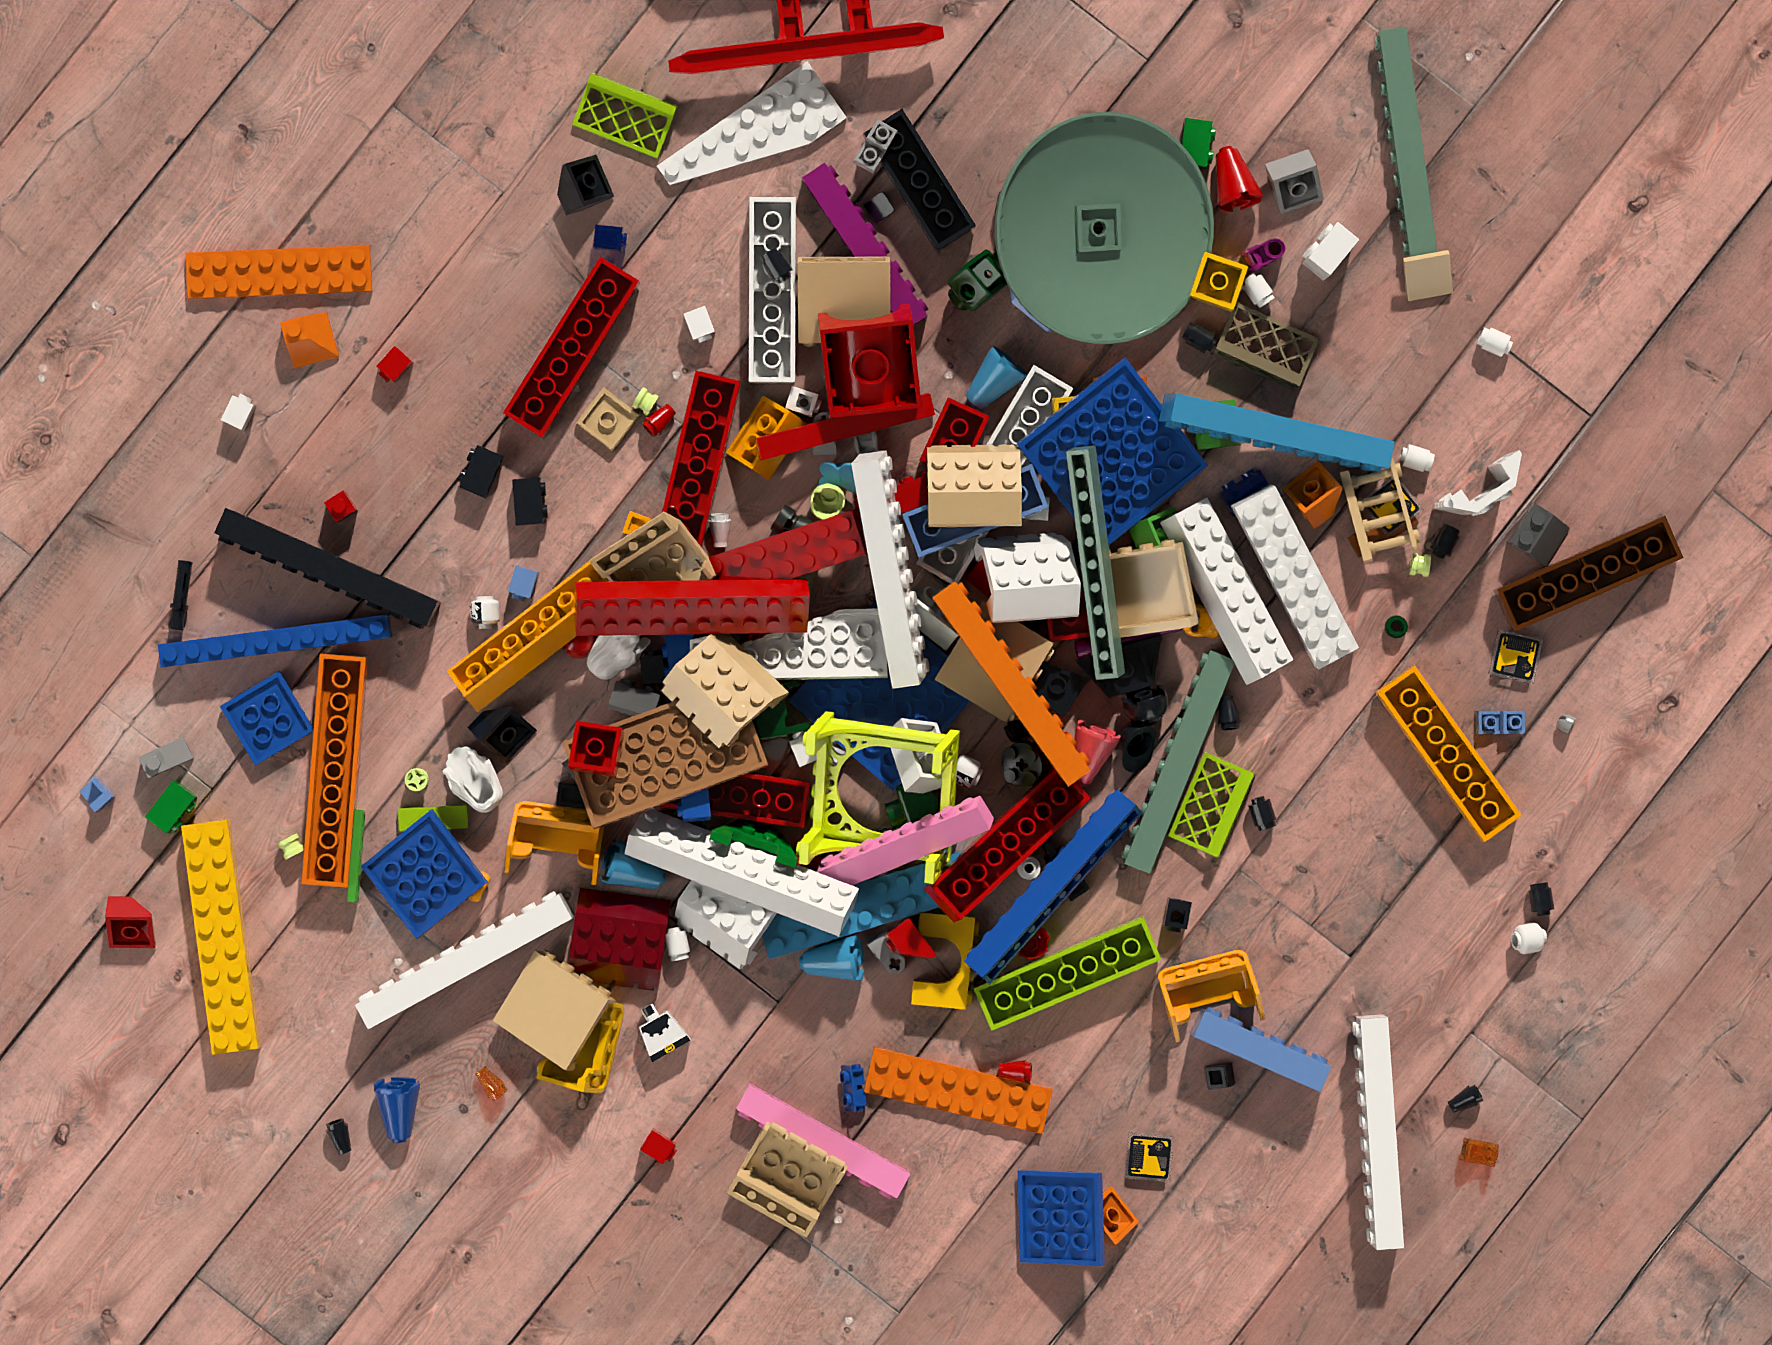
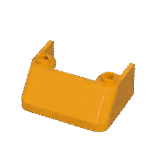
M528 801L519 802L514 807L507 841L504 873H509L512 858L526 859L532 854V849L534 848L578 854V864L584 868L593 869L591 885H596L605 826L594 830L586 809Z
M1234 950L1175 965L1161 970L1158 974L1162 996L1176 1043L1180 1042L1177 1025L1184 1024L1190 1020V1009L1234 998L1235 1003L1240 1007L1246 1008L1256 1005L1260 1020H1265L1261 994L1248 956L1244 951Z

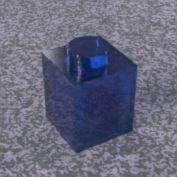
M595 224L593 248L596 250L622 252V247L627 245V233H623V227Z

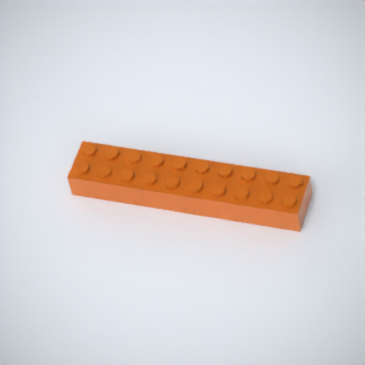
M955 581L931 598L1059 776L1069 787L1091 771L1088 767L1091 764L1090 760L1084 752L1078 753L1075 749V746L1078 744L1070 733L1065 735L1061 728L1064 726L1062 721L1056 714L1052 716L1047 710L1051 706L1044 696L1038 697L1034 692L1037 689L1036 685L1030 677L1024 678L1020 672L1023 670V667L1016 658L1011 660L1007 654L1010 649L1003 639L998 641L993 635L996 630L989 620L983 621L980 616L983 612L975 601L970 603L966 597L969 592L962 582L959 584Z
M320 654L301 884L344 888L349 886L368 657Z

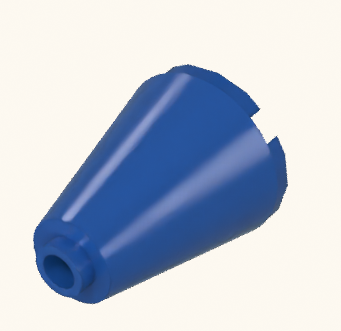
M391 1077L392 1082L385 1083L384 1079H381L374 1083V1092L387 1137L392 1139L394 1143L406 1142V1139L411 1137L420 1082L416 1083V1079L410 1077Z

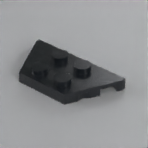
M1159 635L1122 646L1125 673L1118 678L1096 680L1093 655L1077 659L1076 663L1108 698L1154 685L1162 637Z

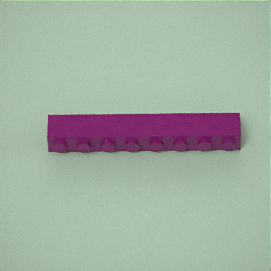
M824 162L802 177L803 183L853 257H888L889 249L883 241L880 243L874 236L877 234L876 230L870 222L865 223L861 217L864 215V212L857 203L852 204L848 198L851 196L850 191L845 184L840 186L836 180L838 174L832 165L827 167ZM890 260V312L896 311L900 304L909 303L914 326L928 316L926 311L929 309L922 299H916L913 294L916 290L909 279L904 281L900 275L903 270L897 261L892 262Z

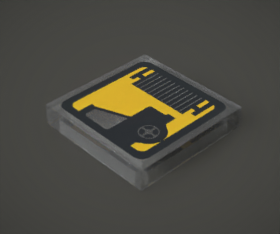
M1394 477L1388 479L1365 498L1397 490ZM1399 479L1411 521L1422 513L1424 509ZM1400 499L1364 508L1372 520L1403 512ZM1406 521L1383 526L1379 529L1388 539L1405 526Z
M1498 629L1488 674L1534 684L1543 639Z
M1128 1132L1124 1178L1170 1182L1174 1136Z

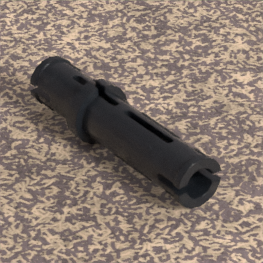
M178 560L173 603H170L172 611L169 629L184 630L185 611L189 607L186 604L193 562Z

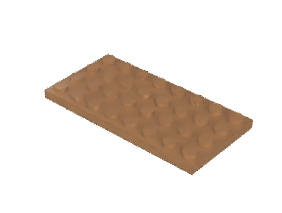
M679 700L609 725L621 727L625 732L617 778L573 771L593 829L595 830L769 766L753 721L740 731L739 738L731 746L728 747L724 744L720 749L708 738L712 732L711 730L704 734L692 722L696 716L695 714L688 718L676 706ZM573 738L562 742L568 760Z

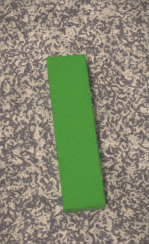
M356 809L354 812L347 902H357L359 900L366 811Z

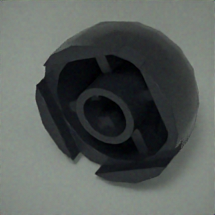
M1156 685L1157 689H1150L1149 686L1126 693L1127 698L1122 697L1121 701L1129 719L1145 726L1155 725L1168 708V696L1165 687Z

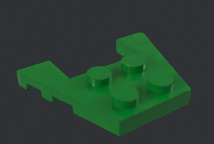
M739 819L713 829L709 838L728 846L731 840H735L776 854L775 862L793 868L796 867L798 861L796 854L784 835L779 833V830L769 826L763 828L758 826L755 821Z

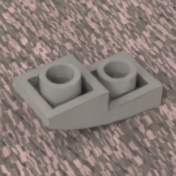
M877 119L853 163L873 174L898 130Z

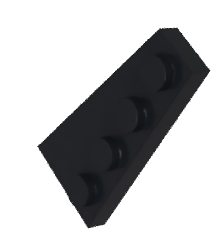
M1042 662L1039 668L1043 671L1036 682L1032 680L1037 687L1034 692L1038 697L1044 696L1051 706L1050 708L1064 717L1089 678Z

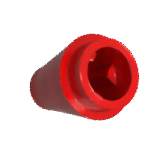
M666 404L645 417L642 426L651 436L660 435L676 412L669 404Z
M1026 1060L999 1063L998 1076L1023 1083L1031 1081L1032 1063L1026 1062Z

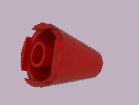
M1225 146L1219 149V153L1216 154L1219 210L1230 213L1233 212L1235 207H1240V210H1244L1262 201L1261 198H1263L1262 191L1238 149L1232 148V146Z

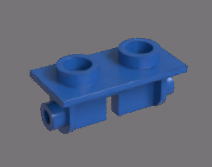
M861 1064L841 1065L840 1081L843 1084L844 1094L842 1095V1103L845 1111L857 1112L865 1110V1105H867L866 1092H864V1089H857V1085L865 1084Z

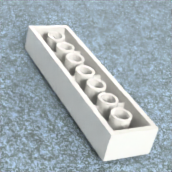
M750 197L749 383L795 384L796 197ZM774 248H777L778 252H782L792 268V271L789 273L791 277L780 284L778 281L773 282L761 264L763 261L760 257Z
M1270 484L1232 504L1231 507L1314 667L1319 670L1358 649L1359 646L1276 486Z
M1208 498L1160 522L1169 540L1174 539L1175 543L1183 542L1190 580L1246 685L1263 678L1291 662L1293 658Z

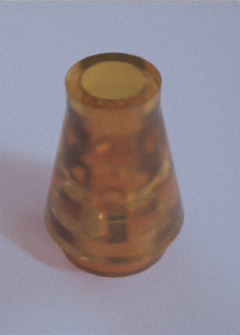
M486 1066L475 1074L487 1097L493 1101H496L507 1092L506 1083L488 1070Z

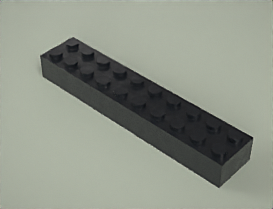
M228 508L224 509L214 532L219 535V541L232 546L234 543L240 544V550L251 555H255V552L262 554L260 559L269 563L276 564L277 561L283 563L281 568L297 574L299 570L304 573V578L316 583L319 580L324 581V587L335 592H339L342 589L346 591L345 596L353 600L360 601L361 598L368 601L367 606L380 611L383 607L389 610L388 615L399 620L406 617L410 619V625L419 629H423L424 626H431L441 603L436 599Z

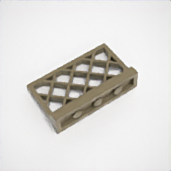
M1236 302L1213 354L1297 391L1320 339ZM1237 310L1247 313L1249 321L1238 325L1235 318ZM1261 320L1267 322L1270 331L1259 334L1255 323ZM1251 324L1255 336L1244 340L1240 328ZM1280 330L1287 331L1291 340L1280 344L1276 332ZM1237 331L1240 342L1232 344L1225 341L1228 332ZM1272 334L1276 346L1265 349L1261 337ZM1257 339L1261 351L1252 353L1248 350L1246 343ZM1305 339L1312 342L1309 351L1300 352L1297 341ZM1293 343L1297 355L1286 359L1282 347ZM1278 349L1282 361L1276 363L1270 361L1267 352ZM1299 358L1302 365L1300 373L1292 371L1288 362Z

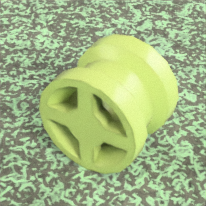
M643 387L632 407L635 409L640 408L648 416L659 396L648 393V390Z
M1412 552L1409 575L1422 574V576L1428 577L1431 566V554L1419 556L1417 553Z
M414 768L405 775V784L412 791L423 790L428 785L429 777L423 769Z
M297 833L277 843L278 847L284 852L283 857L285 860L304 851V845H301L298 841L299 836Z

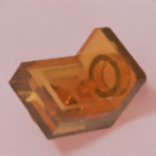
M1464 1138L1460 1160L1495 1167L1499 1145L1488 1141Z

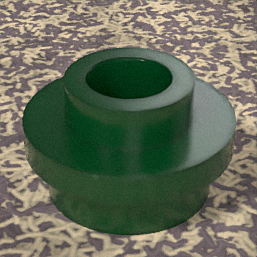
M1391 616L1385 622V631L1392 638H1401L1408 630L1407 621L1401 616ZM1395 622L1400 625L1398 631L1392 629V625Z

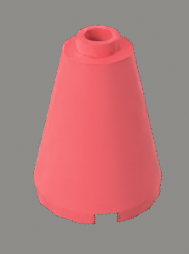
M1078 720L1074 736L1078 745L1075 746V749L1078 753L1084 752L1091 762L1088 766L1091 771L1076 781L1080 786L1085 787L1086 784L1092 783L1118 744L1121 736H1115V731L1097 723H1092V726L1085 725V720Z

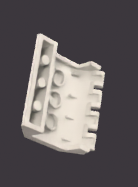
M1520 450L1508 453L1488 466L1497 483L1471 501L1468 500L1461 489L1454 495L1449 493L1438 500L1439 502L1434 503L1433 509L1460 515L1472 514V516L1487 512L1494 507L1492 503L1503 501L1513 494L1511 489L1516 487L1522 453Z
M1055 533L1039 534V536L1036 534L1018 535L1017 538L1015 536L996 537V540L992 537L977 538L973 550L976 561H981L982 558L984 561L991 596L986 602L991 624L1078 617L1081 583L1071 542L1064 536Z
M691 880L678 899L674 917L678 919V926L688 933H691L693 930L692 936L706 946L711 942L710 949L723 958L729 955L727 961L742 969L747 964L750 965L758 954L752 949L777 913Z

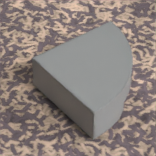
M776 739L768 742L762 748L765 756L781 762L789 740Z

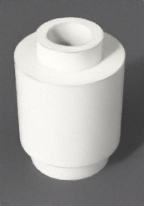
M1253 273L1244 280L1246 285L1242 288L1254 305L1257 304L1259 308L1275 298L1272 294L1273 290L1261 274L1256 276Z
M1484 327L1477 344L1482 346L1481 349L1502 357L1504 353L1508 355L1513 342L1510 341V335L1491 327L1490 329Z
M1408 444L1407 448H1402L1399 460L1402 461V466L1420 472H1424V470L1429 472L1433 465L1435 454L1430 453V450Z
M1029 856L1017 867V872L1024 879H1034L1040 873V864L1034 857ZM1027 864L1033 865V871L1030 873L1025 871Z
M681 927L667 929L665 946L670 960L677 961L689 958L688 952H690L686 930L681 931Z

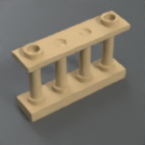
M1391 459V468L1381 470V472H1373L1359 477H1355V475L1350 476L1349 470L1340 473L1364 564L1373 562L1372 555H1376L1378 551L1412 543L1413 550H1417V543L1421 542L1418 530L1412 529L1399 477H1402L1403 474L1400 463L1395 464L1394 459ZM1394 477L1397 490L1361 499V497L1356 498L1354 490L1358 489V486ZM1400 499L1403 512L1367 521V519L1362 520L1360 511H1364V508ZM1406 521L1409 534L1373 543V541L1368 542L1366 533H1370V530Z

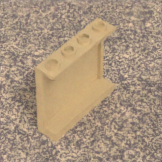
M798 257V343H803V346L813 347L817 343H821L818 322L819 313H827L830 317L842 320H863L890 314V257Z
M1174 539L1162 541L1160 546L1153 547V543L1139 545L1140 549L1132 550L1131 546L1119 548L1117 553H1110L1120 638L1187 628L1199 623L1183 542L1175 543Z
M982 601L979 607L983 613L980 616L984 622L990 621L987 604ZM1019 622L992 623L996 630L993 635L998 641L1003 639L1010 649L1007 654L1011 660L1016 658L1021 664L1023 670L1020 672L1024 678L1030 677L1031 680L1036 682L1043 671L1039 668L1044 660L1048 662L1055 651L1051 648L1053 643ZM959 638L934 680L1006 723L1008 719L1012 721L1016 714L965 643Z
M546 949L544 951L535 950L493 1021L564 1070L573 1071L578 1064L575 1059L608 1004L615 1003L616 1000L610 997L611 992L601 986L597 988L591 984L593 980L586 975L581 974L579 976L573 972L575 968L566 962L561 964L555 960L556 955Z

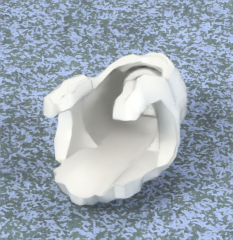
M640 635L598 636L588 655L587 666L596 677L604 680L611 679L635 664L651 641L646 637L639 640Z
M466 746L463 748L458 747L452 751V754H448L447 767L442 772L449 780V787L453 794L479 812L487 813L498 806L502 800L503 790L489 758L478 755L476 750H471Z

